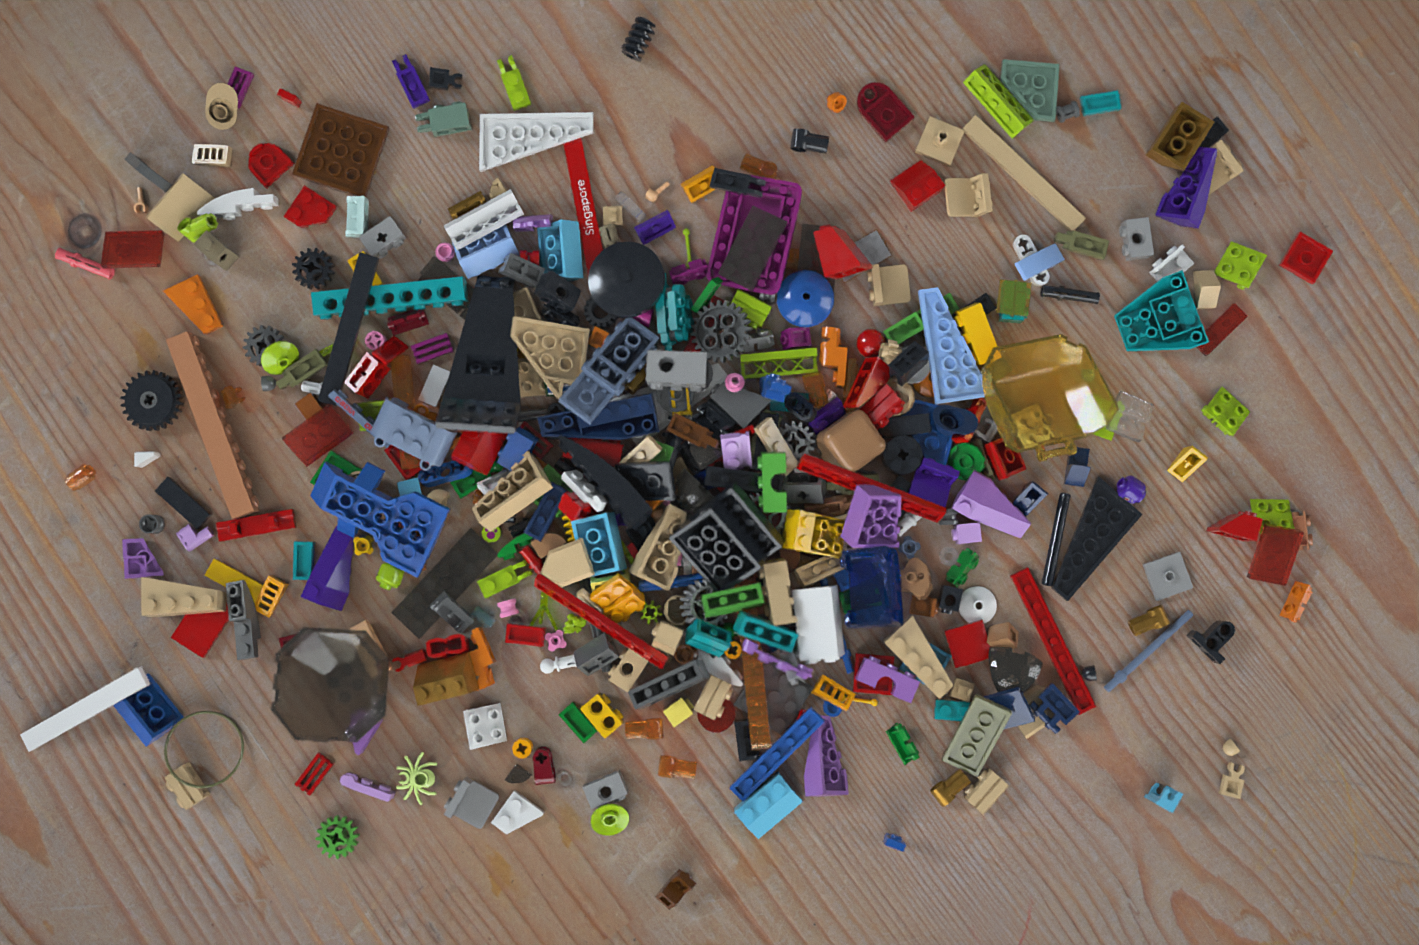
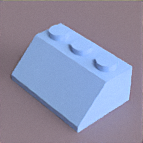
M506 224L459 250H456L453 244L457 259L467 279L479 276L482 272L496 268L505 262L504 258L510 253L520 256Z

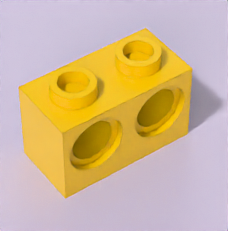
M599 692L585 703L580 710L605 739L621 726L624 721L622 720L623 715L617 708L614 710L610 706L611 700L605 693L601 695ZM596 701L600 702L602 704V710H593L592 703ZM610 716L615 720V724L607 726L604 719Z

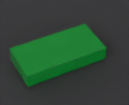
M720 277L711 279L692 306L691 310L698 313V311L704 310L703 306L709 303L723 283Z
M574 701L558 714L583 744L598 731Z

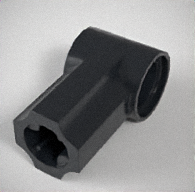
M796 128L793 129L790 149L796 152L813 151L826 154L829 136L812 134L808 130Z

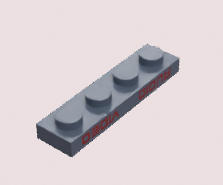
M334 389L328 396L372 436L376 437L371 433L375 420L371 416L366 417L361 413L363 409L355 402L351 404L347 400L348 396L339 389L337 391ZM387 443L384 446L388 448L391 444Z

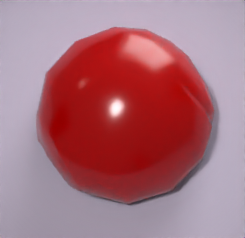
M866 329L857 337L856 347L859 353L865 357H877L882 343H886V339L883 333L877 329Z

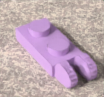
M350 772L340 778L341 785H345V787L387 802L394 798L395 791H392L390 786L372 784L373 781L367 778L360 780L357 774Z

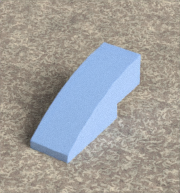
M1055 243L1015 263V266L1025 281L1054 267L1065 259Z

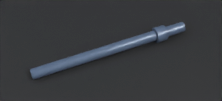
M1187 610L1123 670L1117 671L1113 675L1114 678L1104 686V689L1110 692L1119 683L1122 684L1128 679L1127 676L1193 617V613Z

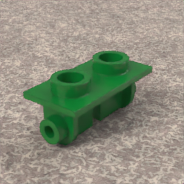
M969 548L962 550L956 559V562L961 564V566L958 567L953 564L946 573L947 577L945 580L950 583L953 582L956 588L963 585L968 578L967 574L969 571L975 569L979 563L978 554L976 552L973 553Z
M895 723L886 730L904 766L911 760L915 761L920 758L918 755L919 751L913 741L909 743L907 741L911 737L905 725L902 726L901 723Z

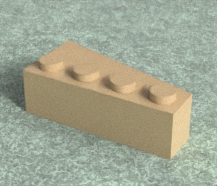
M528 450L524 453V458L518 464L515 463L511 467L512 471L505 478L502 477L497 482L498 484L494 490H489L472 508L478 522L490 532L553 488L539 460Z
M141 577V616L163 617L227 611L226 592Z
M910 614L883 642L940 699L953 687V684L914 617Z

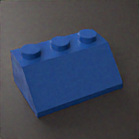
M149 673L146 674L150 682L148 686L113 705L146 747L161 738L178 721L184 718Z

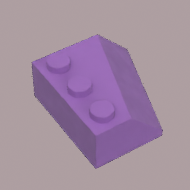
M857 485L840 537L852 548H899L897 534L900 533L898 518L901 515V495L874 485Z

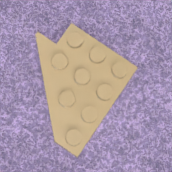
M517 316L513 317L511 338L557 399H560L562 396L563 384L571 385L581 374V367L586 362L590 329Z

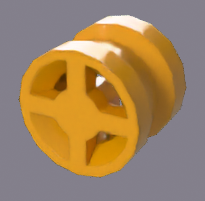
M525 737L519 738L513 744V754L520 759L528 757L533 751L532 741Z

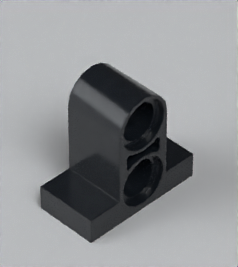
M1219 620L1214 622L1202 635L1198 631L1191 630L1186 636L1213 663L1221 664L1225 658L1218 651L1233 637L1235 626L1231 622ZM1222 625L1226 626V632L1224 634H1222L1220 631ZM1211 638L1213 645L1208 648L1207 641Z

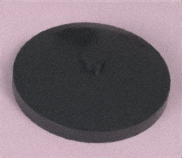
M619 242L605 248L593 261L588 275L589 290L597 305L608 314L621 318L639 316L650 310L660 299L665 286L664 268L657 255L645 245L636 242Z

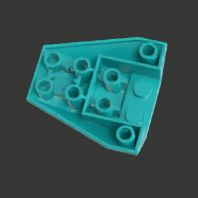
M1183 270L1163 277L1114 315L1127 352L1192 349L1209 343Z

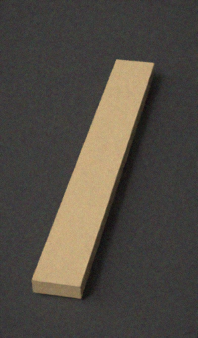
M975 115L962 128L969 138L1069 231L1075 230L1086 219L979 117Z

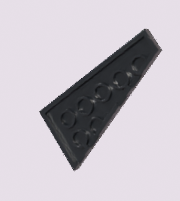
M1097 477L1051 588L1065 601H1069L1143 515L1128 501L1121 498L1100 477Z

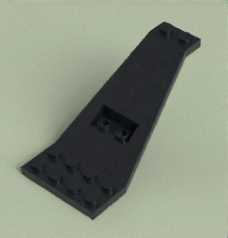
M487 275L477 277L435 422L437 429L516 433L521 411L517 344L510 336L512 320L515 316L513 294L516 281L509 277H490Z

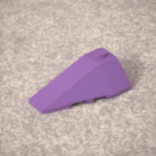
M975 469L953 502L952 509L962 515L1020 539L1031 525V522L1016 506L1012 505L1007 496L1001 493L995 486V483Z
M821 716L825 722L810 737L804 774L805 796L849 795L847 773L845 769H842L839 760L842 757L841 753L836 750L834 743L836 736L830 716Z

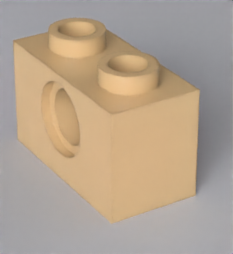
M624 648L619 656L621 662L618 666L614 664L608 674L611 676L609 681L628 692L648 663V660L631 649L627 650ZM630 663L633 666V671L625 673L622 668L623 664Z

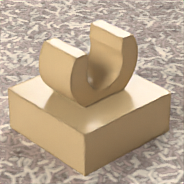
M622 206L603 207L604 226L609 224H615L616 227L623 226Z
M955 677L950 696L969 702L975 684Z

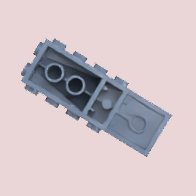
M632 317L626 318L623 322L620 321L614 329L615 332L612 335L609 334L603 342L604 345L594 351L593 358L583 364L581 374L558 401L589 425L610 400L622 394L626 382L631 383L636 376L635 371L637 369L641 370L645 366L647 350L657 351L658 349L656 344L659 337Z

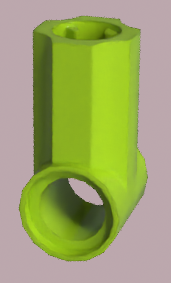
M206 213L195 219L189 217L183 219L177 229L191 242L195 243L206 230L210 232L216 229L218 223L212 213Z

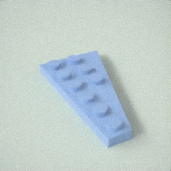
M939 288L918 290L926 348L929 352L928 361L935 405L993 396L985 383L983 374L980 373L976 365V361L963 335L961 336L957 328L958 325L955 319L953 320Z

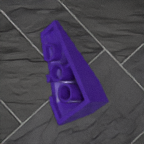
M1198 147L1185 171L1179 178L1174 180V186L1171 190L1163 195L1155 216L1182 227L1199 229L1206 210L1218 151L1216 148Z
M337 525L309 576L301 597L316 604L342 611L350 593L349 582L352 570L351 560L354 538L337 530Z

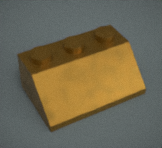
M1181 102L1173 110L1146 153V156L1162 166L1185 170L1214 124V121Z
M469 652L417 666L413 683L417 706L479 690Z

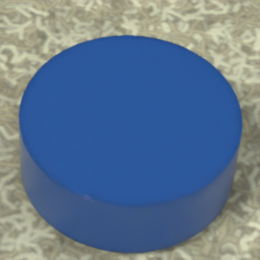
M826 700L824 701L823 710L826 715L836 717L842 712L841 708Z

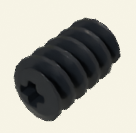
M636 17L635 23L631 26L632 30L628 32L629 37L625 38L626 44L621 46L622 53L630 59L641 62L642 59L638 54L645 55L641 48L649 47L645 41L650 42L652 40L648 34H655L651 28H655L656 25L646 18Z

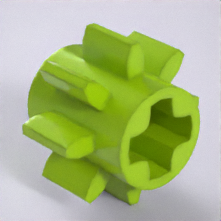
M652 600L650 605L646 603L644 605L645 608L640 611L643 612V616L640 619H648V624L652 619L658 622L656 616L663 615V613L658 612L661 605L656 607L654 600ZM647 607H650V609L655 608L654 617L646 615Z

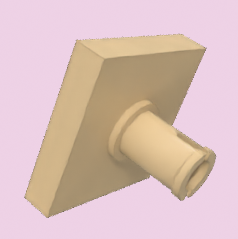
M930 116L915 153L950 167L965 130Z

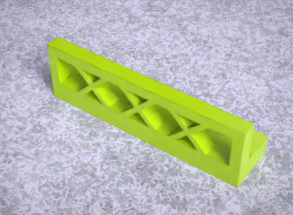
M985 64L975 69L963 82L1012 139L1034 121Z
M817 348L741 354V376L743 379H755L764 377L767 374L770 375V373L762 369L766 362H772L776 365L777 368L772 374L780 376L818 373ZM812 358L813 369H805L800 363L804 359ZM786 360H790L796 366L792 371H786L781 365ZM744 364H753L758 369L754 374L745 375Z

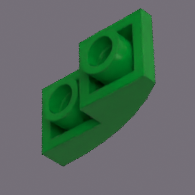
M525 533L516 537L497 554L498 558H504V561L514 558L515 553L519 552L517 544L520 547L531 544L530 540L534 538Z

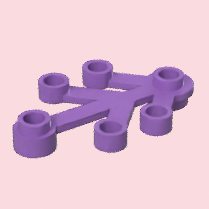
M745 639L742 644L743 651L751 655L754 652L759 653V660L768 664L769 662L773 663V661L777 662L776 667L785 672L792 669L797 672V676L807 680V677L812 678L813 676L811 674L813 669L800 663L796 667L767 652H762L758 650L759 644Z

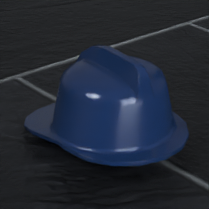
M943 404L937 406L933 411L934 426L943 435L950 436L955 433L967 435L973 433L978 427L976 415L966 409Z

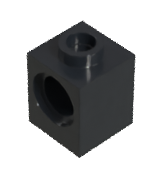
M941 585L938 603L939 608H942V613L952 615L953 611L959 612L963 589ZM948 595H952L954 598V602L950 606L945 603V598Z

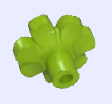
M571 613L567 616L568 621L564 623L565 627L563 630L568 634L574 633V631L579 633L582 631L581 627H584L587 622L582 617L578 618Z

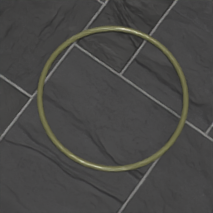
M199 711L182 718L169 732L164 746V758L170 773L182 784L194 788H209L223 783L236 772L244 755V739L239 727L232 719L215 711ZM199 714H215L227 719L236 728L241 740V754L236 767L227 777L209 785H194L183 781L173 772L167 757L168 742L173 731L184 720Z

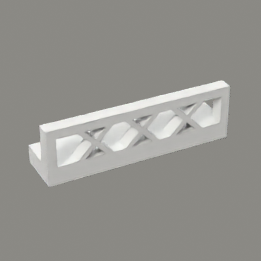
M510 189L445 224L444 228L456 250H459L524 215Z

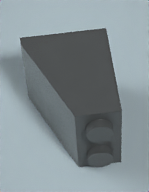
M725 382L721 385L716 384L710 391V399L737 422L736 426L740 429L748 427L771 401L769 398H764L745 389L738 392H730L726 388Z

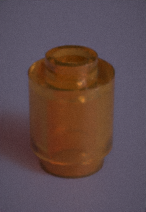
M82 464L67 475L65 483L73 491L81 490L96 479V471L91 465Z

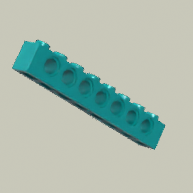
M453 277L372 286L369 298L374 296L375 303L370 306L367 301L363 316L369 315V312L376 311V314H385L391 309H395V312H404L410 307H414V310L426 309L425 306L433 305V308H442L444 304L452 303V306H461L463 302L469 301L467 280L464 277ZM349 288L311 292L313 315L320 317V320L332 319L334 315H339V318H341ZM446 288H450V296L444 298L443 291ZM427 290H431L432 296L426 300L424 294ZM412 292L413 298L407 302L405 296L407 293ZM393 294L394 300L392 303L388 304L387 297L388 295ZM336 300L337 307L332 310L331 302Z

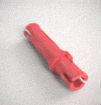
M58 248L55 253L56 259L69 263L71 267L82 268L109 280L114 276V268L82 257L80 253H72L62 248Z

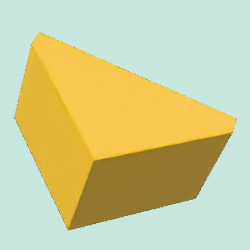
M1194 446L1184 447L1167 471L1183 482L1208 457Z

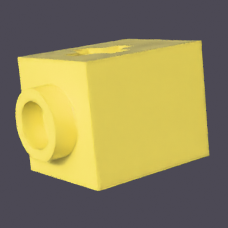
M682 696L663 709V712L673 727H675L693 714L692 709L694 706L688 698L684 699Z

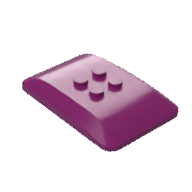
M751 175V177L766 181L765 186H758L752 183L749 186V189L762 192V197L725 192L706 276L709 281L720 277L723 280L721 286L774 295L780 290L799 213L802 189L799 184Z

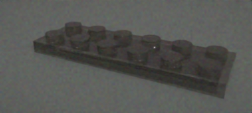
M470 528L391 613L418 639H421L441 617L429 605L443 591L447 592L456 601L496 559L498 552Z

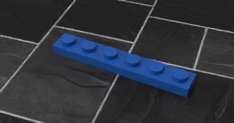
M810 707L730 785L729 789L742 802L745 801L825 720Z

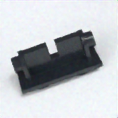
M548 303L543 305L541 315L550 322L578 327L581 323L579 316L571 311L562 314L557 312Z

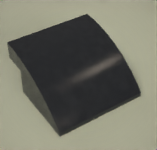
M736 481L693 514L669 537L672 543L715 592L729 590L761 569L767 557L780 549L785 542L784 537Z

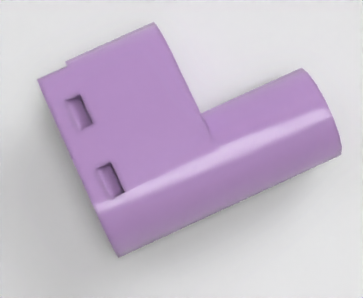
M191 524L186 525L176 533L183 546L189 552L214 536L210 527L207 526L197 533Z

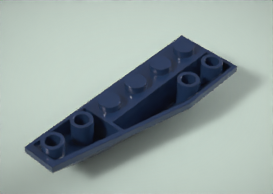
M653 392L609 401L590 425L571 410L538 417L542 437H558L562 435L566 438L623 440L659 432Z

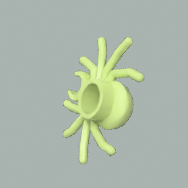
M421 752L418 756L415 768L408 756H404V758L407 760L410 768L397 766L398 770H405L399 775H405L406 781H399L403 786H396V789H407L410 787L407 794L403 797V800H406L414 788L420 805L423 803L419 797L418 790L427 795L437 794L436 792L422 789L432 786L435 782L434 773L431 770L422 768L437 765L436 762H428L420 765L418 768L424 752Z

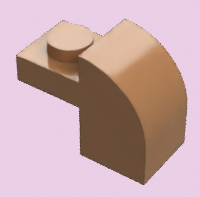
M548 533L545 534L542 542L535 539L530 543L540 559H543L550 550L565 545L568 542L561 535Z

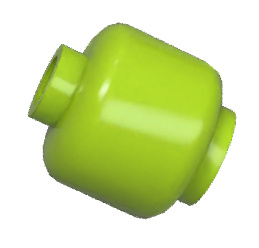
M383 563L376 576V580L380 583L379 587L388 591L391 588H398L403 579L404 571L389 563Z

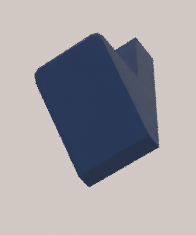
M1069 446L1064 484L1084 487L1091 468L1088 467L1090 449Z
M1032 481L1024 486L1022 492L1011 503L1026 517L1048 495V492Z

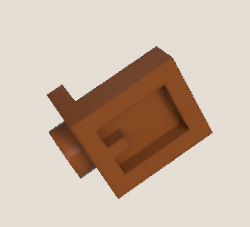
M911 595L909 614L934 618V615L938 614L939 603L936 602V598L928 597L924 600H918L914 595Z

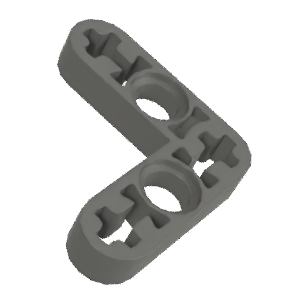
M130 152L125 158L135 170L164 192H167L172 186L171 183L153 171L133 153Z

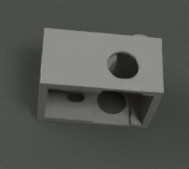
M647 350V385L652 390H663V387H671L672 391H682V388H690V391L700 392L702 388L706 389L707 352ZM670 362L674 366H672L669 372L666 373L660 370L662 364Z

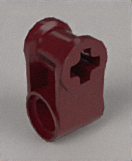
M541 746L536 749L532 759L536 786L556 783L552 752L548 747ZM540 753H542L543 756H546L544 760H542L541 757H538Z

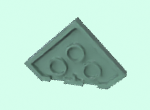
M1003 59L1000 80L1026 111L1037 121L1054 122L1056 120L1060 64Z

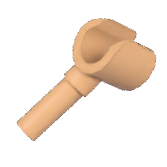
M666 181L656 191L650 188L645 198L650 202H655L659 194L670 185L669 182Z
M138 187V203L134 205V211L140 213L139 208L142 205L143 211L148 212L149 207L144 203L142 187Z

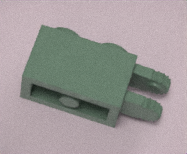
M460 101L453 102L449 106L436 105L433 106V109H428L426 113L415 115L416 121L430 120V124L418 126L417 131L420 133L432 131L435 137L472 130L469 109L466 103Z

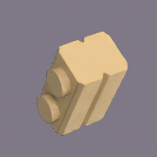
M710 674V678H708L694 710L715 720L716 716L720 718L725 709L722 704L725 699L729 700L733 689L730 688L732 684Z
M190 762L173 771L180 779L187 783L204 785ZM171 773L165 777L167 781L165 783L166 787L175 793L178 805L181 808H185V810L193 807L210 795L207 788H194L184 785L174 778Z
M990 768L987 770L983 769L977 777L978 781L974 785L970 784L964 791V798L983 815L1009 787Z

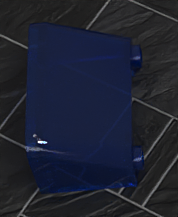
M883 545L841 551L840 565L848 572L851 610H847V613L844 615V623L847 629L903 626V602L897 550Z

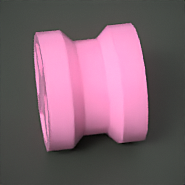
M371 331L365 337V344L372 351L387 341L386 337L377 331Z
M516 598L497 603L501 610L500 618L519 613L515 606Z

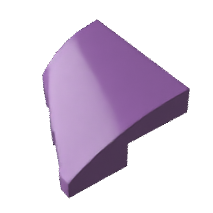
M553 215L520 216L513 220V229L515 232L534 231V228L551 227Z
M143 538L122 539L125 579L164 576L162 569Z

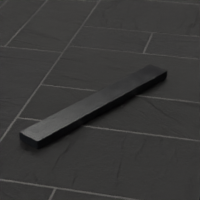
M359 252L318 401L338 406L328 395L334 389L337 391L339 389L343 390L378 266L379 258Z

